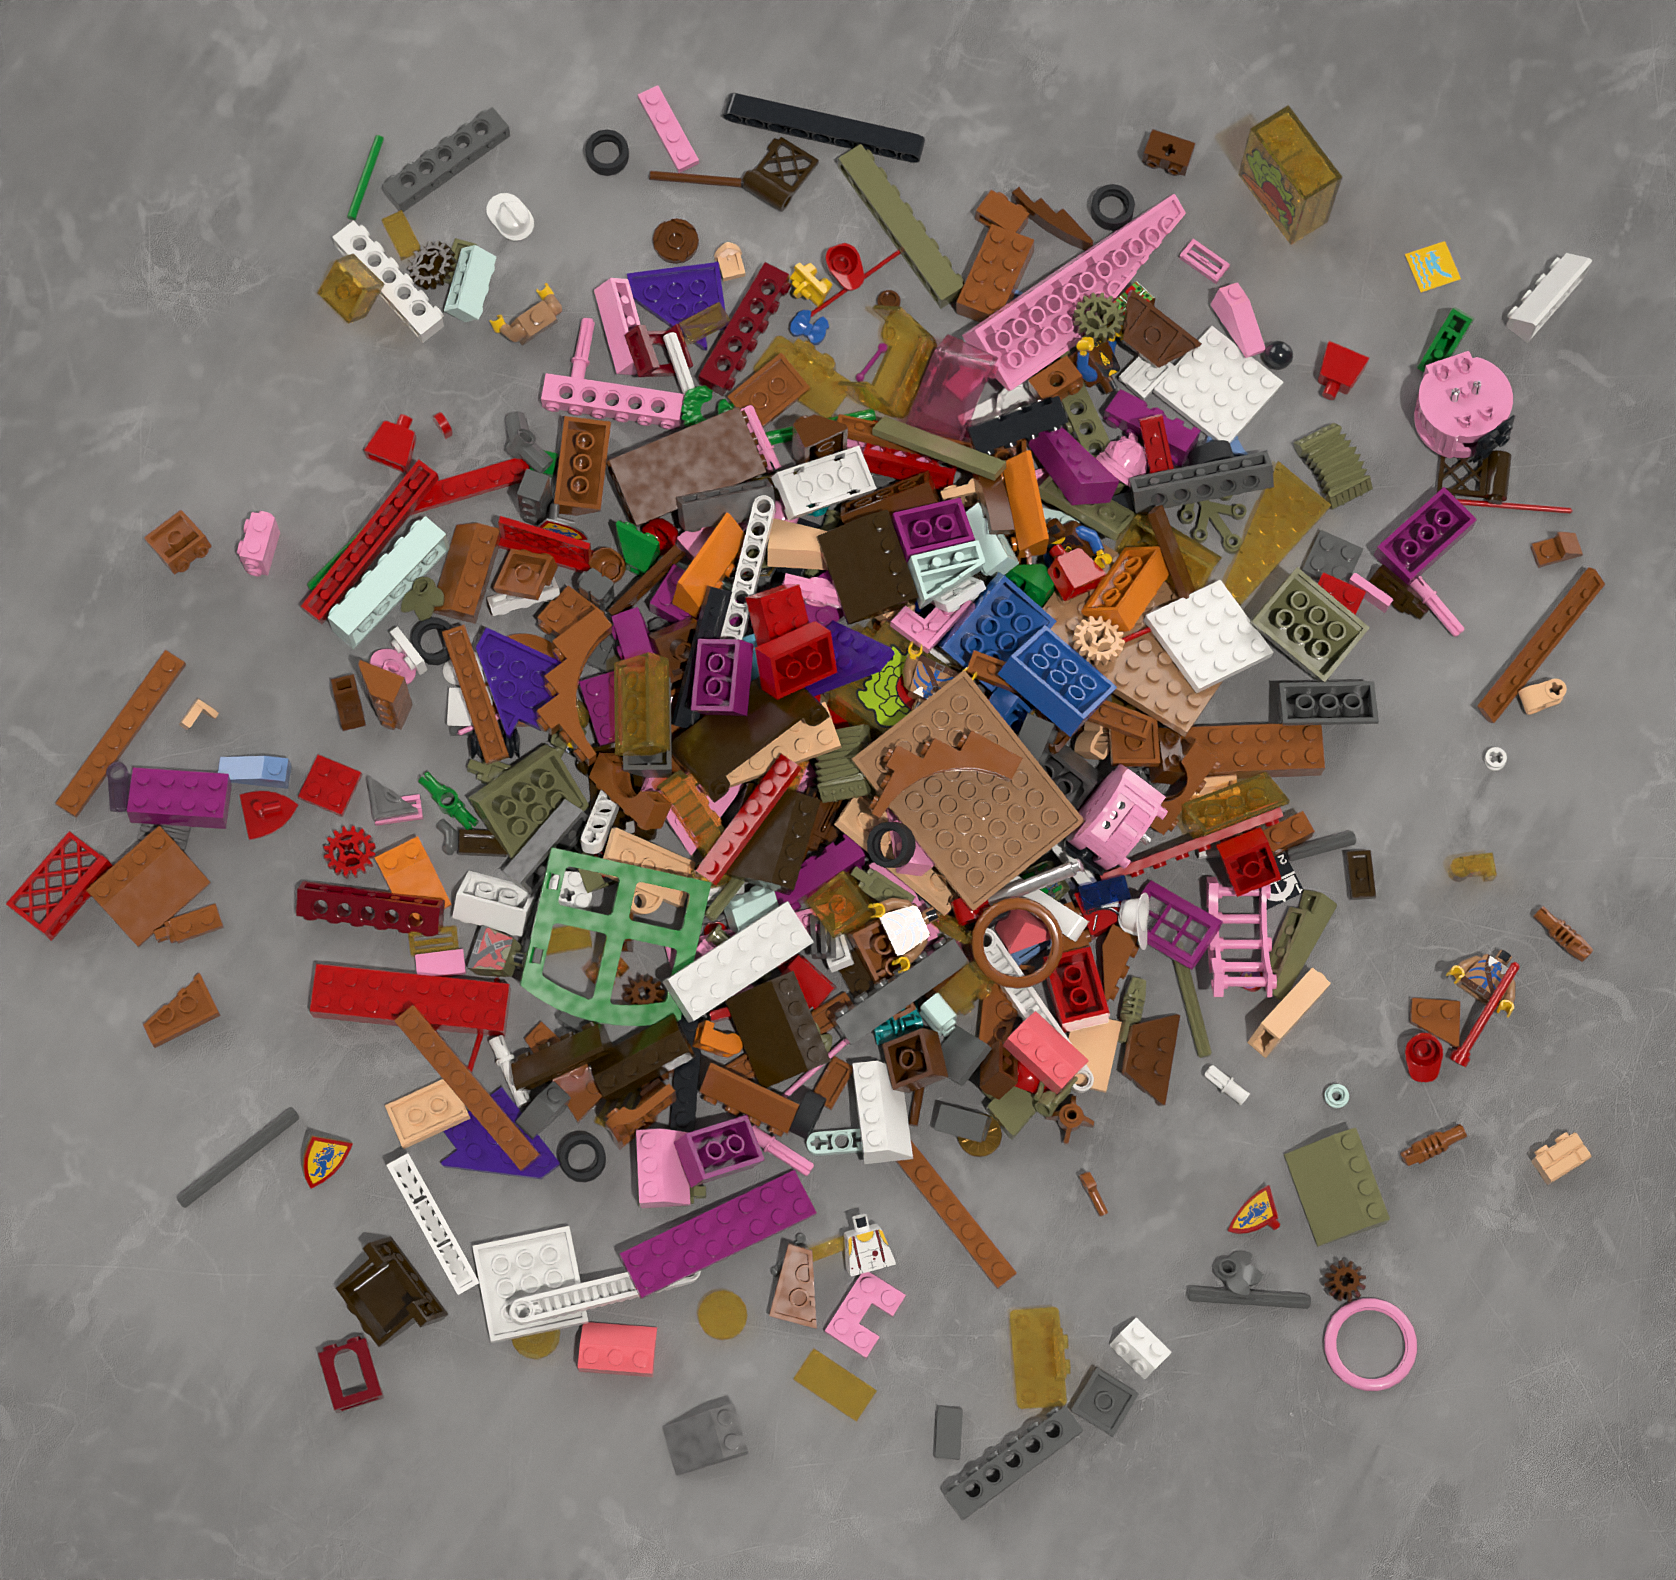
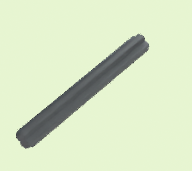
M1191 1287L1188 1293L1189 1301L1301 1309H1308L1311 1305L1310 1295L1250 1291L1249 1296L1243 1297L1227 1289Z

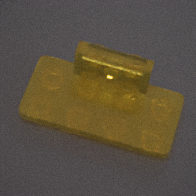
M777 336L754 366V372H758L782 352L811 388L810 391L797 401L819 416L831 418L852 390L853 383L836 372L835 360L829 354L820 353L809 341H802L797 338L793 344L783 336Z
M1058 1308L1012 1310L1010 1312V1326L1018 1408L1034 1409L1065 1406L1067 1403L1065 1380L1067 1374H1071L1070 1359H1065L1064 1349H1068V1335L1063 1334V1328H1060Z

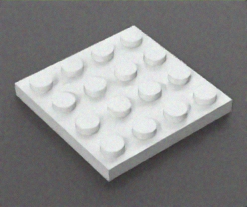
M1211 326L1198 340L1202 343L1201 346L1187 352L1154 388L1153 393L1207 436H1210L1212 440H1226L1231 443L1282 387L1284 382L1253 357L1245 358L1235 343Z
M1221 580L1191 593L1188 599L1181 598L1147 614L1144 618L1146 625L1150 627L1154 636L1196 693L1270 658L1274 653L1258 630L1249 623L1250 619Z
M569 1226L472 1246L491 1343L589 1323L586 1311H579L575 1314L559 1316L554 1319L551 1318L546 1321H538L526 1325L515 1324L509 1316L512 1303L519 1298L581 1283ZM519 1305L515 1308V1313L518 1317L525 1318L529 1315V1310L526 1306Z

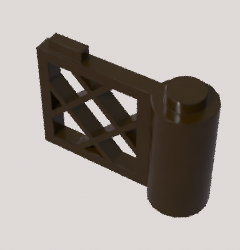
M780 137L779 140L774 138L767 147L769 153L757 168H754L752 171L748 170L744 174L742 182L744 183V189L783 212L791 202L793 195L819 164V160L785 138ZM781 146H784L790 150L791 156L779 157L778 150ZM804 159L811 163L808 168L798 169L796 160ZM793 161V170L782 171L780 162ZM777 163L778 172L770 173L764 169L767 164ZM796 175L797 182L791 186L784 181V176Z
M1492 451L1491 455L1483 460L1482 466L1476 471L1467 463L1474 457L1458 458L1460 463L1450 469L1445 463V457L1441 456L1437 493L1442 489L1443 480L1451 475L1458 484L1453 488L1446 489L1454 497L1484 498L1489 504H1502V502L1507 500L1512 455L1506 451ZM1464 465L1471 474L1461 481L1454 472ZM1474 477L1480 483V491L1469 490L1465 483Z

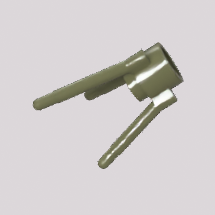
M1073 1077L1058 1095L1052 1091L1043 1093L1045 1085L1040 1081L1038 1091L1033 1097L1037 1101L1035 1104L1037 1112L1046 1117L1052 1116L1060 1103L1071 1093V1088L1078 1080V1077Z

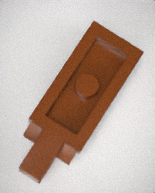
M212 904L169 919L170 921L164 922L165 927L154 931V935L158 943L170 939L171 943L177 942L179 944L222 929L224 926L216 904Z

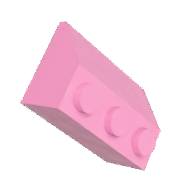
M667 1129L636 1130L639 1203L641 1208L691 1205L690 1184L674 1145V1141L687 1134V1132Z

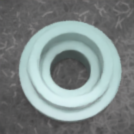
M1330 1085L1325 1091V1101L1332 1108H1342L1349 1100V1092L1343 1085ZM1332 1094H1340L1341 1099L1338 1101L1334 1100Z

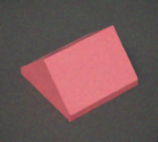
M1011 910L1009 917L999 921L995 927L998 937L1009 954L1051 939L1045 923L1025 910Z

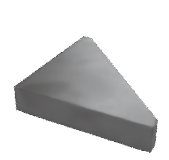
M367 777L375 822L418 814L417 808L407 803L387 787L385 788L372 777Z

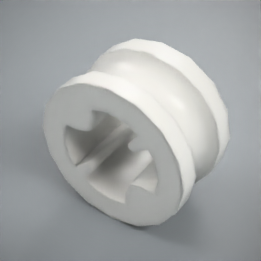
M1498 747L1489 749L1484 758L1486 767L1492 771L1502 769L1507 760L1505 751ZM1490 755H1493L1494 757L1497 756V755H1499V756H1500L1499 762H1501V763H1498L1497 761H1495L1494 763H1492V762H1491L1492 756H1490Z

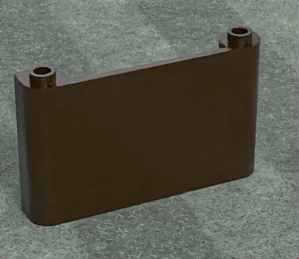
M760 676L750 682L747 716L706 715L672 741L671 754L715 803L729 791L730 782L726 777L729 773L803 719L809 726H817L829 718L830 715L826 708L805 687L777 700L762 690Z

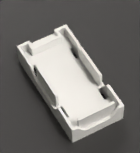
M860 446L777 472L771 477L775 488H778L786 508L784 511L788 521L846 500L859 498L876 490ZM843 457V459H840V460H838V461H834V459ZM854 490H856V492H857V493L852 494V495H850V493H848V492H851V491H854ZM814 503H815V505H816L815 507L810 508V509H809V507H806V506L811 505V504H814Z

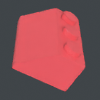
M1036 1011L1003 1044L1015 1058L1056 1094L1089 1062L1081 1052Z
M593 1322L583 1324L578 1358L579 1372L653 1377L657 1327Z

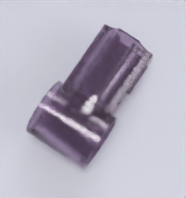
M115 762L109 765L106 772L109 785L110 811L127 812L131 775L124 764ZM118 770L125 772L122 779H113L114 772Z

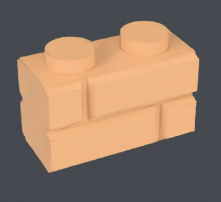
M1566 1132L1555 1139L1557 1144L1549 1148L1545 1145L1534 1152L1536 1157L1532 1160V1164L1547 1185L1592 1157L1577 1133L1574 1132L1569 1136Z

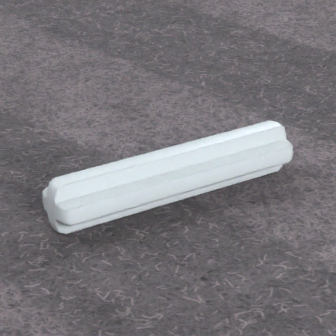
M672 332L664 335L663 339L682 393L685 396L686 392L689 389L695 388L678 337L676 333Z

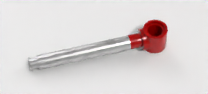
M1077 859L1075 863L1068 862L1002 888L972 912L961 898L952 901L951 905L958 925L964 926L976 922L986 909L1001 900L1022 897L1073 877L1079 871L1084 872L1081 860Z

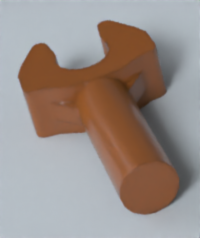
M1085 1172L1079 1175L1080 1181L1088 1192L1099 1216L1107 1214V1208L1097 1190V1184L1091 1173Z

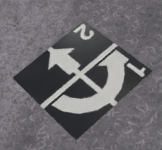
M1285 853L1274 857L1282 879L1270 884L1271 895L1270 899H1266V910L1304 892Z

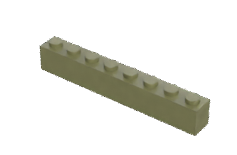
M861 144L838 158L839 170L897 250L900 251L902 257L939 308L942 309L958 299L965 284L963 278L959 273L955 274L952 270V264L948 257L941 255L939 246L934 238H929L925 233L926 228L920 220L917 221L912 215L913 210L911 206L901 200L899 190L894 184L891 185L888 182L884 169L877 167L869 149L865 150Z

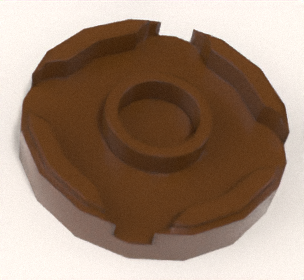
M675 218L671 219V221H664L654 232V250L665 262L673 264L684 263L690 260L697 252L699 239L696 229L686 220Z

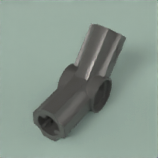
M519 411L509 413L506 417L510 438L506 448L508 453L514 458L523 459L534 471L541 474L544 473L553 463V459L535 443L536 437L528 428L525 414Z

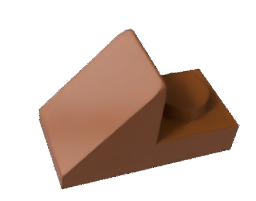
M1557 532L1554 538L1531 545L1538 568L1583 555L1576 533Z

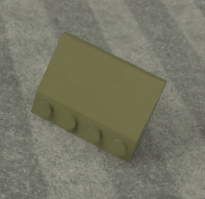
M1298 567L1295 568L1249 622L1258 632L1318 682H1326L1370 628Z
M546 744L468 798L481 820L504 848L511 860L565 799L583 811L590 807L557 750Z
M1356 1127L1284 1154L1317 1247L1385 1225L1390 1220Z

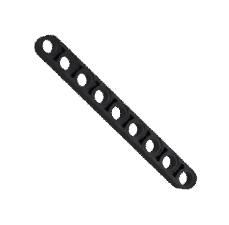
M730 93L728 95L723 113V118L733 123L848 149H854L861 144L865 150L869 149L874 155L910 163L920 162L925 138L916 133L738 93Z

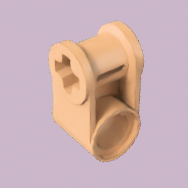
M1551 679L1540 684L1525 687L1518 694L1526 714L1530 715L1559 704L1563 700L1567 688L1562 680Z

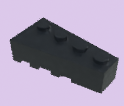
M1052 395L969 426L966 430L973 449L991 455L996 453L995 449L1003 446L1004 449L1017 445L1018 440L1025 438L1026 441L1039 437L1040 432L1047 430L1050 433L1061 429V425L1068 423V419L1060 397Z

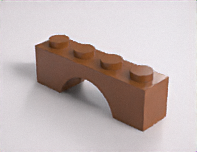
M1197 738L1192 742L1181 760L1187 772L1188 780L1186 785L1177 794L1167 796L1160 805L1168 811L1163 820L1156 816L1150 825L1162 835L1167 830L1172 832L1179 822L1177 819L1181 811L1185 813L1193 802L1190 800L1195 792L1198 794L1201 792L1206 784V781H1204L1208 773L1213 774L1220 765V762H1218L1219 753Z
M599 753L589 776L596 783V787L604 791L612 802L618 804L626 815L632 817L640 828L644 830L662 829L672 804L658 791H640L636 794L631 785L630 773L623 771V758L617 753Z

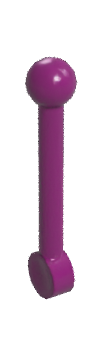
M885 343L879 344L876 354L863 371L856 375L857 382L864 381V375L881 353L887 351Z

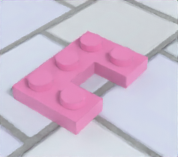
M969 600L963 603L958 610L949 613L935 607L925 619L905 606L891 621L890 626L908 640L913 641L919 648L922 644L923 651L928 654L972 604V601Z
M862 1273L827 1326L825 1333L862 1357L867 1358L877 1343L879 1336L859 1323L871 1304L893 1317L906 1295L872 1273Z

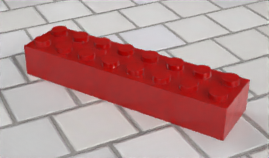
M316 964L310 1013L313 1018L398 1026L394 1021L414 1005L435 1030L498 1037L503 1035L505 1037L511 988L510 984Z

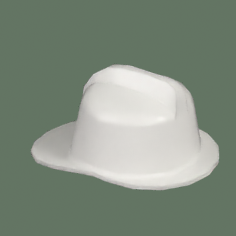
M500 193L489 200L486 207L487 216L504 237L518 241L527 238L532 233L534 219L530 211L515 195Z
M1147 893L1141 894L1138 899L1123 900L1118 916L1120 927L1126 933L1138 936L1139 945L1142 950H1145L1147 946V920L1149 914V897Z

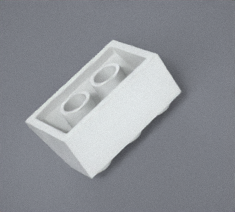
M468 871L456 894L452 918L458 919L463 923L484 925L491 929L506 932L509 935L522 937L527 927L538 889L530 895L511 881Z

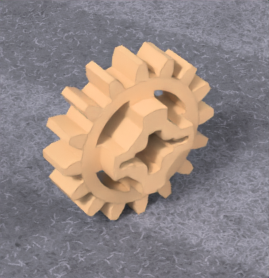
M1090 616L1088 622L1083 619L1080 625L1076 626L1072 641L1075 642L1073 649L1080 650L1079 654L1086 656V661L1094 660L1096 666L1099 661L1107 665L1109 660L1115 662L1117 656L1120 657L1125 641L1122 640L1124 634L1123 632H1117L1118 625H1110V619L1103 622L1102 616H1099L1098 620L1095 621Z

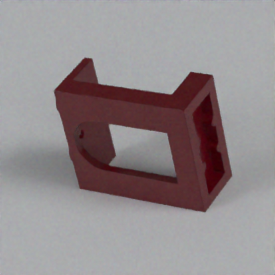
M679 324L674 325L667 331H647L645 325H637L624 335L638 377L676 376L671 359L669 364L659 365L652 346L661 345L667 350L663 336L672 332L676 333L688 369L693 367Z
M361 1336L346 1340L347 1344L337 1347V1344L328 1345L322 1348L323 1352L318 1353L336 1413L385 1398L369 1350V1343L366 1338L361 1339ZM353 1350L359 1358L367 1390L344 1397L335 1369L334 1359L336 1355Z

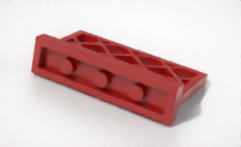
M866 444L863 456L871 473L905 480L929 470L936 489L943 490L953 485L957 467L948 464L952 468L950 469L939 466L946 462L938 459L934 460L932 457L925 456V459L929 461V463L916 460L923 457V455L902 451L906 455V457L894 455L900 452V450L880 446L883 449L882 452L870 449L878 445Z
M500 516L498 521L501 535L499 548L507 551L511 549H525L531 553H547L553 556L556 564L560 567L579 573L590 570L589 561L595 552L591 550L590 543Z
M69 831L8 900L6 905L52 941L91 897L87 889L113 865L108 859L98 854ZM71 840L77 844V853L65 854V847ZM93 856L96 858L91 866L82 867V857ZM77 858L78 868L66 870L65 859ZM61 860V871L49 872V865L53 861ZM78 873V881L74 885L66 886V875ZM62 876V886L50 888V877ZM45 878V889L33 891V883L37 879ZM62 892L60 902L50 904V893ZM46 894V905L34 906V896ZM29 897V907L19 909L15 906L20 898ZM46 910V918L38 924L34 920V912Z

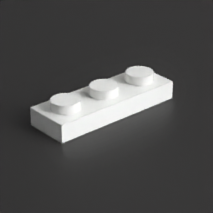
M553 577L550 586H544L538 601L500 593L487 597L493 616L505 615L515 609L528 608L532 604L541 601L553 600L560 595V591L555 577Z

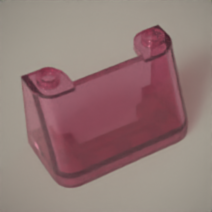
M947 334L934 351L906 424L937 436L964 441L965 438L969 439L966 428L972 426L973 420L971 419L985 384L989 378L993 380L997 374L999 367L996 366L999 357Z

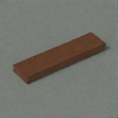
M1163 505L1155 506L1147 516L1180 599H1188L1189 595L1196 590Z
M675 544L608 611L614 616L630 610L670 571L673 564L676 565L686 553Z

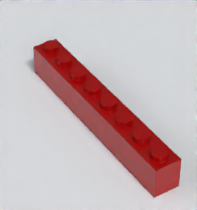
M418 459L301 605L305 613L321 625L327 620L330 610L343 600L347 592L355 585L439 480L438 474Z

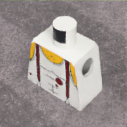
M866 1214L853 1216L852 1220L855 1229L844 1233L846 1270L849 1275L855 1276L896 1265L878 1224L869 1225Z

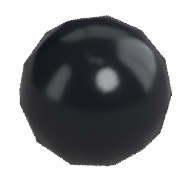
M1274 341L1266 347L1264 358L1267 365L1272 369L1281 370L1291 364L1293 351L1287 343Z

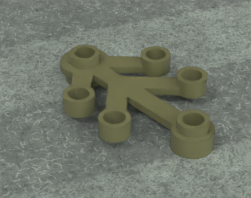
M1233 495L1221 497L1220 499L1223 501H1229L1231 500ZM1209 500L1198 502L1201 506L1197 529L1193 534L1194 541L1197 543L1206 541L1208 536L1206 529L1208 519H1210L1224 539L1222 544L1224 551L1228 554L1239 552L1242 546L1241 538L1231 533L1219 514L1233 516V518L1241 520L1246 515V507L1242 504L1229 506ZM1195 503L1185 504L1184 510L1180 515L1182 523L1191 524L1194 521L1195 513L1193 508ZM1241 509L1243 511V514L1238 515L1236 514L1235 510ZM1188 513L1192 518L1185 519L1183 515ZM1202 532L1205 537L1198 538L1196 534ZM1234 539L1237 544L1231 545L1229 540Z

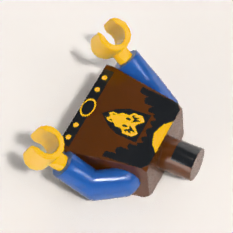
M1120 325V332H1115L1114 338L1108 337L1106 342H1102L1099 339L1095 343L1092 337H1083L1077 343L1078 351L1068 357L1082 374L1083 381L1087 387L1091 388L1100 383L1106 395L1118 388L1112 378L1114 374L1120 371V366L1115 357L1117 343L1115 337H1121L1123 325Z
M1053 518L1047 523L1049 541L1046 554H1044L1046 567L1050 568L1054 562V558L1049 552L1058 544H1061L1067 553L1077 548L1082 549L1101 569L1105 568L1102 559L1106 565L1112 562L1111 555L1103 552V544L1095 530L1080 525L1074 520L1062 525L1057 518Z

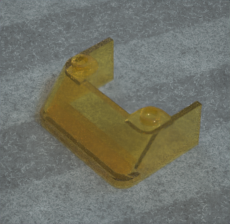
M874 305L872 309L885 320L881 336L883 342L888 346L887 352L872 385L866 381H839L838 386L858 404L870 409L872 408L892 418L903 419L908 415L918 394L920 378L933 347L937 348V342L902 307Z

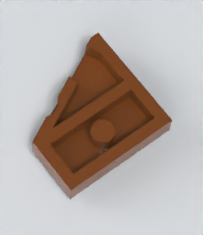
M1412 998L1410 1024L1419 1029L1426 1030L1436 1038L1449 1043L1452 1048L1457 1049L1460 1036V1001Z

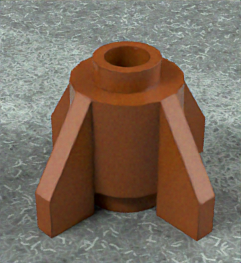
M1073 1095L1071 1096L1070 1104H1066L1060 1111L1054 1112L1052 1116L1045 1117L1047 1120H1058V1125L1065 1131L1064 1145L1069 1144L1071 1132L1076 1131L1080 1126L1094 1127V1121L1084 1116L1083 1110L1076 1105V1096ZM1068 1114H1072L1075 1119H1069L1067 1117Z

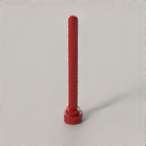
M1517 962L1510 964L1461 1047L1458 1046L1457 1050H1453L1449 1057L1465 1068L1471 1060L1469 1058L1471 1055L1469 1053L1520 968Z

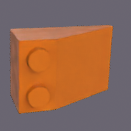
M418 836L375 857L376 863L391 893L445 900L444 909L452 906ZM413 913L415 919L423 920L420 914Z

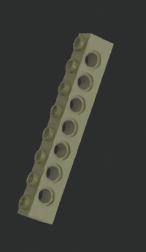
M1068 350L1066 353H1064L1056 360L1048 364L1046 367L1041 369L1040 372L1046 369L1047 367L1051 366L1061 358L1065 357L1066 355L1068 357L1071 356L1070 351ZM1083 382V387L1078 393L1062 399L1061 403L1068 419V423H1065L1064 427L1088 452L1091 449H1097L1102 453L1110 443V440ZM1054 383L1052 386L1059 387L1062 383ZM1074 408L1080 409L1082 414L1075 415L1071 410ZM1089 429L1091 434L1083 435L1080 430ZM1120 481L1113 496L1126 492L1128 486Z

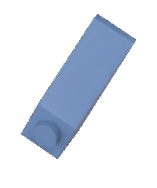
M271 756L220 757L218 773L229 774L231 783L288 789L292 766L288 758Z

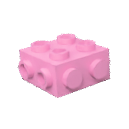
M264 511L259 513L252 512L250 519L245 521L244 533L246 534L244 541L239 542L237 554L240 556V562H242L248 574L260 577L261 574L268 576L280 530L272 514Z

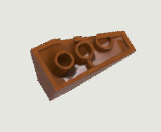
M879 918L847 933L854 951H856L874 984L883 978L888 980L895 975L893 971L900 967L901 964L892 965V962L900 957L895 955ZM915 1001L903 1011H899L892 1016L893 1019L897 1020L916 1010Z

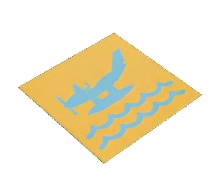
M1445 241L1405 254L1420 292L1461 279Z

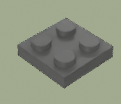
M1320 530L1302 571L1317 580H1320L1324 572L1348 583L1364 548Z
M1096 1368L1072 1407L1071 1412L1113 1437L1139 1394Z

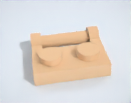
M974 478L967 485L959 487L951 485L944 488L943 491H940L939 502L961 498L965 510L980 503V501H977Z

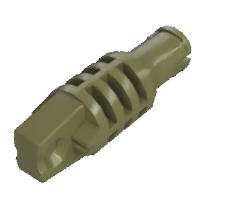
M1130 978L1119 1017L1122 1025L1118 1043L1123 1044L1125 1042L1126 1045L1129 1026L1141 1022L1146 996V980Z

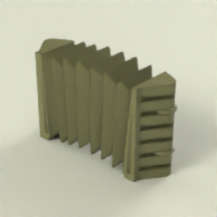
M1336 423L1322 427L1320 430L1304 436L1293 443L1299 458H1307L1305 464H1310L1309 469L1315 468L1313 474H1319L1317 481L1322 480L1320 487H1324L1322 493H1327L1324 501L1331 510L1345 505V503L1363 496V494L1373 489L1370 475H1365L1367 469L1362 468L1365 461H1358L1361 454H1355L1357 447H1349L1351 440H1344L1346 434H1340L1342 427Z
M863 724L835 729L842 748L815 757L818 761L815 763L818 769L816 771L819 782L818 789L823 803L870 795L871 785L851 761L853 757L868 746L867 743L871 742L869 725Z

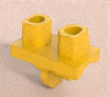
M798 263L795 265V270L789 278L792 281V285L796 288L793 296L797 299L804 296L819 307L823 304L826 295L830 292L833 285L827 278H823L820 281L815 278L817 269L812 263L804 266Z

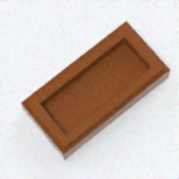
M833 1056L814 1090V1093L826 1098L824 1107L829 1110L833 1109L853 1073L852 1065Z

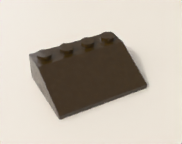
M888 510L866 515L816 537L848 625L903 609L905 606H912L918 600L919 595Z
M747 784L740 809L756 789L757 784ZM786 790L724 875L789 896L795 889L821 800Z
M794 971L725 1000L761 1087L768 1088L831 1061Z

